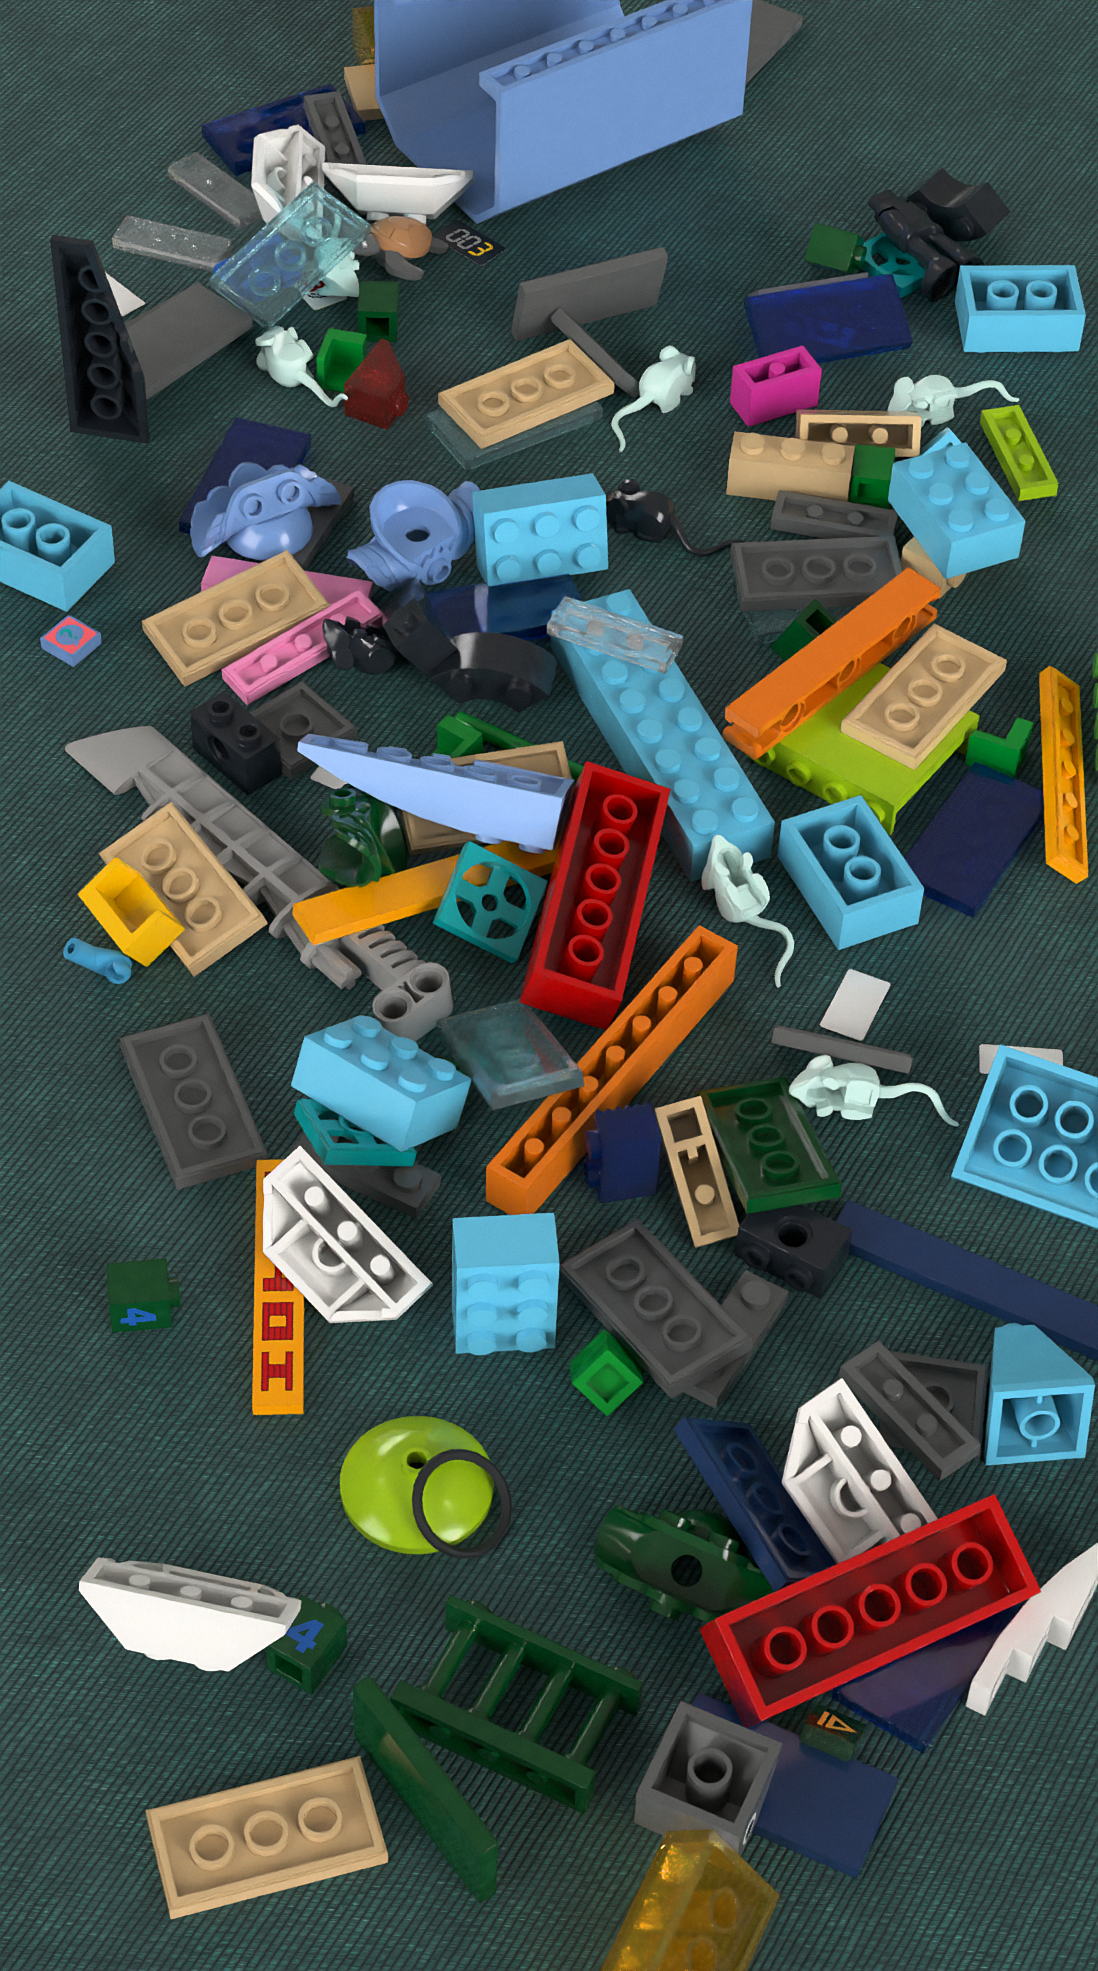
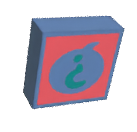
M70 615L66 616L40 638L43 650L72 667L102 644L100 632Z

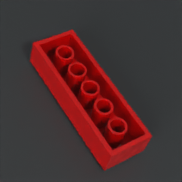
M588 761L585 762L571 794L519 1003L603 1030L608 1029L622 1002L670 788Z
M995 1494L717 1617L699 1630L743 1727L749 1728L1041 1593V1590Z

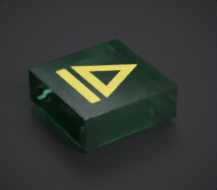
M817 1704L806 1720L799 1740L804 1744L847 1762L851 1760L860 1746L868 1725Z

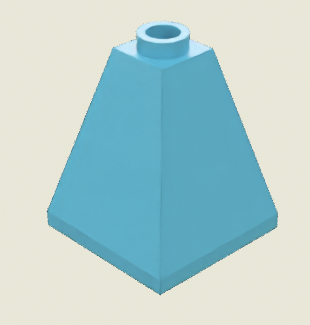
M1009 1323L995 1328L984 1445L985 1465L1085 1458L1095 1389L1093 1377L1035 1325L1022 1326L1018 1323Z

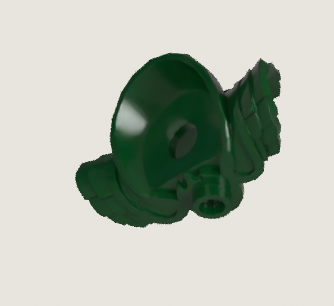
M349 783L344 784L341 788L331 790L329 796L321 800L320 811L324 815L332 817L333 827L337 829V835L325 840L319 858V871L328 876L329 880L344 884L347 887L358 886L360 888L366 886L371 881L378 882L381 877L407 870L405 839L396 815L397 807L385 803Z
M617 1505L605 1516L596 1539L594 1558L597 1567L607 1571L611 1577L621 1584L652 1598L653 1600L649 1607L651 1610L677 1621L681 1613L684 1612L709 1623L717 1617L774 1593L759 1566L749 1559L748 1549L731 1521L716 1512L696 1509L673 1513L662 1509L658 1518ZM692 1555L702 1565V1576L693 1586H682L673 1576L674 1563L681 1556Z

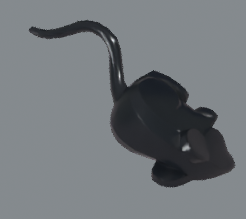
M627 479L623 481L616 490L606 496L607 521L616 523L615 532L618 534H627L630 530L636 531V538L639 540L661 543L667 531L672 527L683 548L687 552L701 557L712 555L731 546V543H745L744 540L734 539L704 550L691 546L680 521L675 515L673 501L661 492L640 491V484L637 480Z
M349 616L346 617L344 625L336 620H323L322 633L327 644V652L340 670L348 671L353 666L363 673L378 675L389 670L396 661L404 657L394 647L382 626L367 623L365 627L360 626V621Z

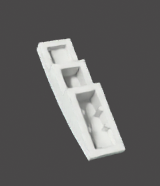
M1098 1543L1065 1565L1040 1589L1041 1593L1031 1597L1004 1629L971 1682L966 1707L985 1716L1006 1674L1026 1683L1046 1641L1064 1650L1067 1649L1098 1586Z

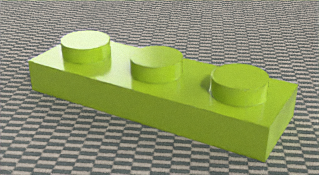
M1014 405L982 410L980 424L1017 500L1024 501L1056 496L1059 483L1020 406Z

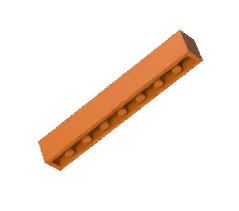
M700 925L692 932L486 1166V1201L509 1215L534 1214L734 982L738 949L736 944Z

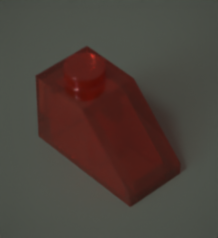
M381 338L344 384V394L348 397L347 400H344L345 415L386 430L397 416L401 417L404 414L408 405V395L405 394V375L389 341Z

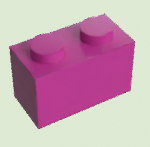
M803 345L735 365L732 372L730 404L748 427L795 413L796 409L805 410L818 406L822 369Z

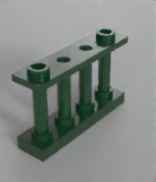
M450 1595L446 1601L445 1629L453 1632L451 1638L424 1684L414 1687L400 1680L390 1697V1701L417 1736L585 1814L594 1797L596 1771L590 1769L587 1763L617 1708L635 1717L637 1716L641 1708L643 1682L637 1680L631 1672L622 1667L614 1665L608 1667L492 1614L488 1607L478 1601H464ZM472 1642H475L501 1654L472 1707L462 1709L444 1701L441 1696ZM520 1664H523L549 1676L520 1730L511 1732L492 1723L490 1717ZM568 1686L596 1698L597 1701L570 1751L560 1755L541 1746L538 1741Z

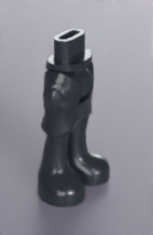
M886 190L870 198L868 205L875 212V221L882 231L899 247L903 254L908 253L924 268L925 274L921 281V290L929 301L935 302L942 299L950 291L953 284L957 286L960 266H984V262L973 251L962 247L946 236L942 227L933 222L925 210L909 201L906 197H897L891 190Z

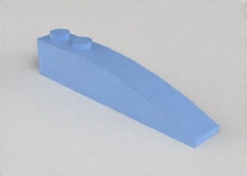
M307 734L298 742L297 748L299 753L336 777L385 803L423 819L476 834L475 838L481 842L500 844L502 840L519 843L521 850L531 853H545L546 849L553 850L560 838L575 781L564 777L475 759L473 765L458 766L453 761H450V755L433 753L432 756L420 757V760L411 758L412 754L407 749L392 746L379 747L376 753L368 752V744L365 742Z

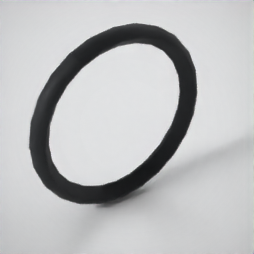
M450 1449L438 1453L427 1461L419 1471L412 1492V1509L417 1527L424 1538L435 1549L447 1556L469 1559L487 1554L500 1543L511 1522L512 1501L507 1482L500 1470L489 1459L477 1452L466 1449ZM451 1460H465L482 1467L492 1477L501 1497V1516L495 1532L488 1540L475 1547L460 1548L441 1540L429 1526L423 1511V1491L428 1477L441 1464Z

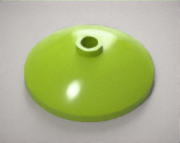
M406 1416L386 1421L361 1436L349 1450L344 1460L340 1474V1495L344 1511L357 1531L382 1548L404 1554L439 1552L424 1538L417 1527L412 1509V1492L415 1480L422 1468L414 1469L409 1465L412 1463H422L425 1465L427 1461L438 1453L450 1449H466L477 1452L489 1459L487 1453L470 1433L443 1419L428 1416ZM451 1460L437 1467L427 1479L422 1498L423 1511L433 1532L441 1540L452 1546L459 1544L474 1533L490 1510L494 1494V1481L482 1467L465 1460Z

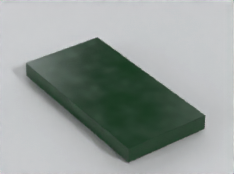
M786 1077L695 1092V1097H702L717 1152L747 1214L841 1197V1182L798 1099L789 1094L790 1084Z
M369 1676L353 1685L355 1739L477 1901L482 1903L496 1893L498 1841L376 1681Z

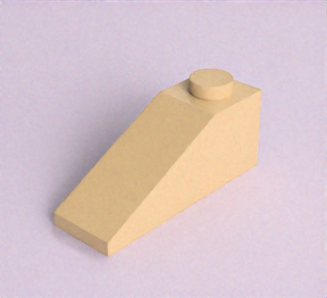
M697 1096L655 1108V1121L694 1247L698 1248L737 1237L739 1223L702 1097Z

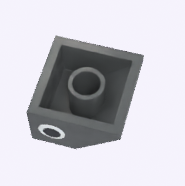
M680 1701L636 1793L634 1823L736 1867L758 1820L783 1743Z

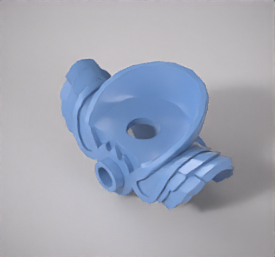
M241 463L232 471L229 487L217 486L209 492L206 500L196 503L190 529L193 549L198 557H204L226 541L234 552L256 560H267L286 550L293 555L310 542L314 526L307 507L341 505L340 494L333 484L328 483L315 472L300 464L290 469L282 464L274 465L266 471L256 463Z
M414 480L397 481L385 485L374 495L369 506L371 527L375 536L370 543L357 547V549L348 550L347 562L356 568H361L376 585L382 586L390 592L396 587H403L414 577L426 585L443 582L451 572V561L465 555L471 544L475 541L472 492L480 491V489L473 482L465 481L459 488L453 489L446 496L436 487Z

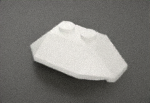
M299 125L291 126L288 129H278L262 133L254 138L251 186L263 220L273 232L280 233L292 243L317 245L322 241L324 193L322 162H325V146Z
M322 162V171L360 215H367L366 221L374 223L386 217L403 216L414 218L426 225V219H436L474 184L475 179L473 170Z
M301 1146L264 1178L263 1253L329 1323L397 1320L433 1286L432 1282Z
M843 1378L837 1380L798 1408L782 1484L836 1564L938 1519Z
M98 1557L79 1581L80 1593L125 1649L144 1653L147 1657L155 1660L173 1659L195 1664L196 1667L205 1671H230L284 1636L301 1609V1600L286 1597L282 1592L265 1585L161 1563L140 1561L116 1563V1560Z

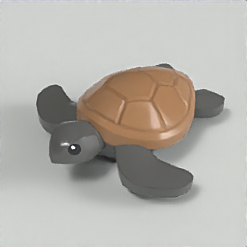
M386 217L368 226L365 231L354 222L345 223L342 226L343 240H350L352 252L360 256L374 257L375 261L385 267L389 274L407 280H421L424 276V271L409 263L408 260L422 257L427 252L442 254L447 252L448 249L447 243L438 238H432V232L424 223L410 217Z

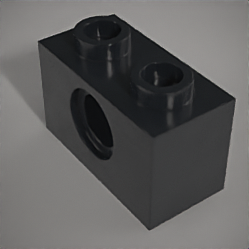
M225 691L190 711L193 748L246 795L252 794L282 775L280 738Z
M802 1204L749 1213L738 1227L735 1256L743 1259L747 1265L754 1269L764 1270L784 1280L793 1289L807 1292L821 1299L849 1257L853 1230Z

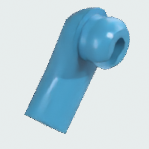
M71 938L64 947V958L106 976L112 983L121 984L131 977L132 962L129 956L122 951L95 947L77 938Z

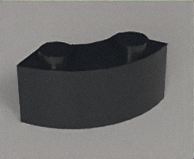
M943 168L920 182L905 196L909 201L925 210L930 219L942 227L944 234L954 241L979 239L987 235L1010 213L988 182L978 186L964 184L952 178Z
M491 632L466 633L452 637L458 649L432 670L430 676L432 681L459 704L473 699H489L506 704L515 711L521 712L550 695L558 659L543 648L511 635Z

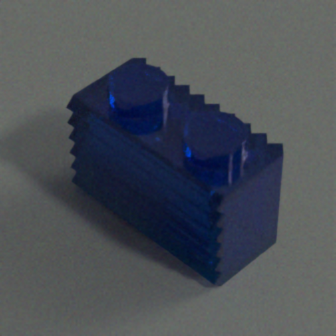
M645 1102L643 1106L636 1103L633 1108L628 1105L624 1109L617 1106L614 1111L609 1108L605 1112L598 1109L594 1117V1130L585 1132L586 1147L590 1158L584 1160V1175L587 1187L596 1188L600 1203L657 1194L661 1135L652 1105Z

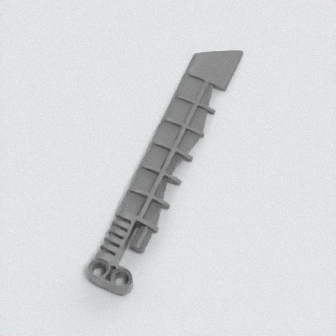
M141 726L111 731L80 739L65 746V751L114 795L125 793L137 786L150 806L141 817L143 821L172 802L234 880L246 885L243 891L255 906L266 902L275 916L268 931L276 939L289 936L301 954L300 961L309 969L318 968L341 990L344 987L348 990L356 985L355 979L361 976V972L382 990L374 998L372 1007L374 1019L378 1020L383 1028L398 1037H405L416 1042L452 1013L453 1001L449 973L445 967L438 963H426L423 960H417L418 956L412 950H406L407 947L401 941H395L396 937L390 931H384L383 925L312 945L292 915L293 904L341 889L154 727Z

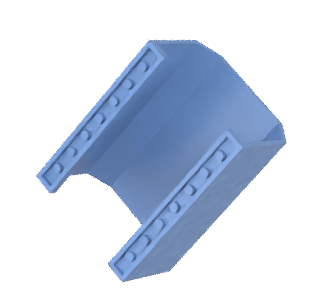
M374 0L375 97L395 146L418 168L474 171V184L454 202L478 224L700 134L742 115L753 0H665L627 16L623 14L620 0Z

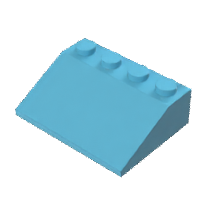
M1000 1044L951 1178L1098 1230V1078Z

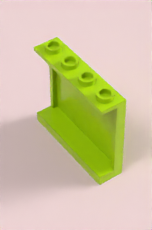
M879 663L757 760H752L758 765L766 767L790 780L796 786H800L821 797L831 805L861 795L887 834L891 835L894 832L896 813L956 750L964 755L967 754L969 738L973 730H977L980 715L969 710L915 770L841 732L842 720L890 671L891 668Z

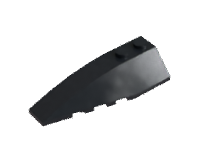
M52 235L50 243L70 432L148 444L150 435L145 377L94 241Z

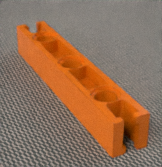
M906 568L725 708V719L729 723L734 722V724L723 729V739L752 759L757 760L933 622L937 617L938 610L928 603L934 602L940 597L941 588L911 568Z

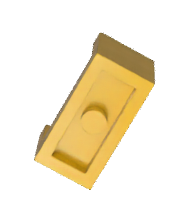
M118 857L113 858L78 893V896L122 952L145 967H148L185 930L141 873Z

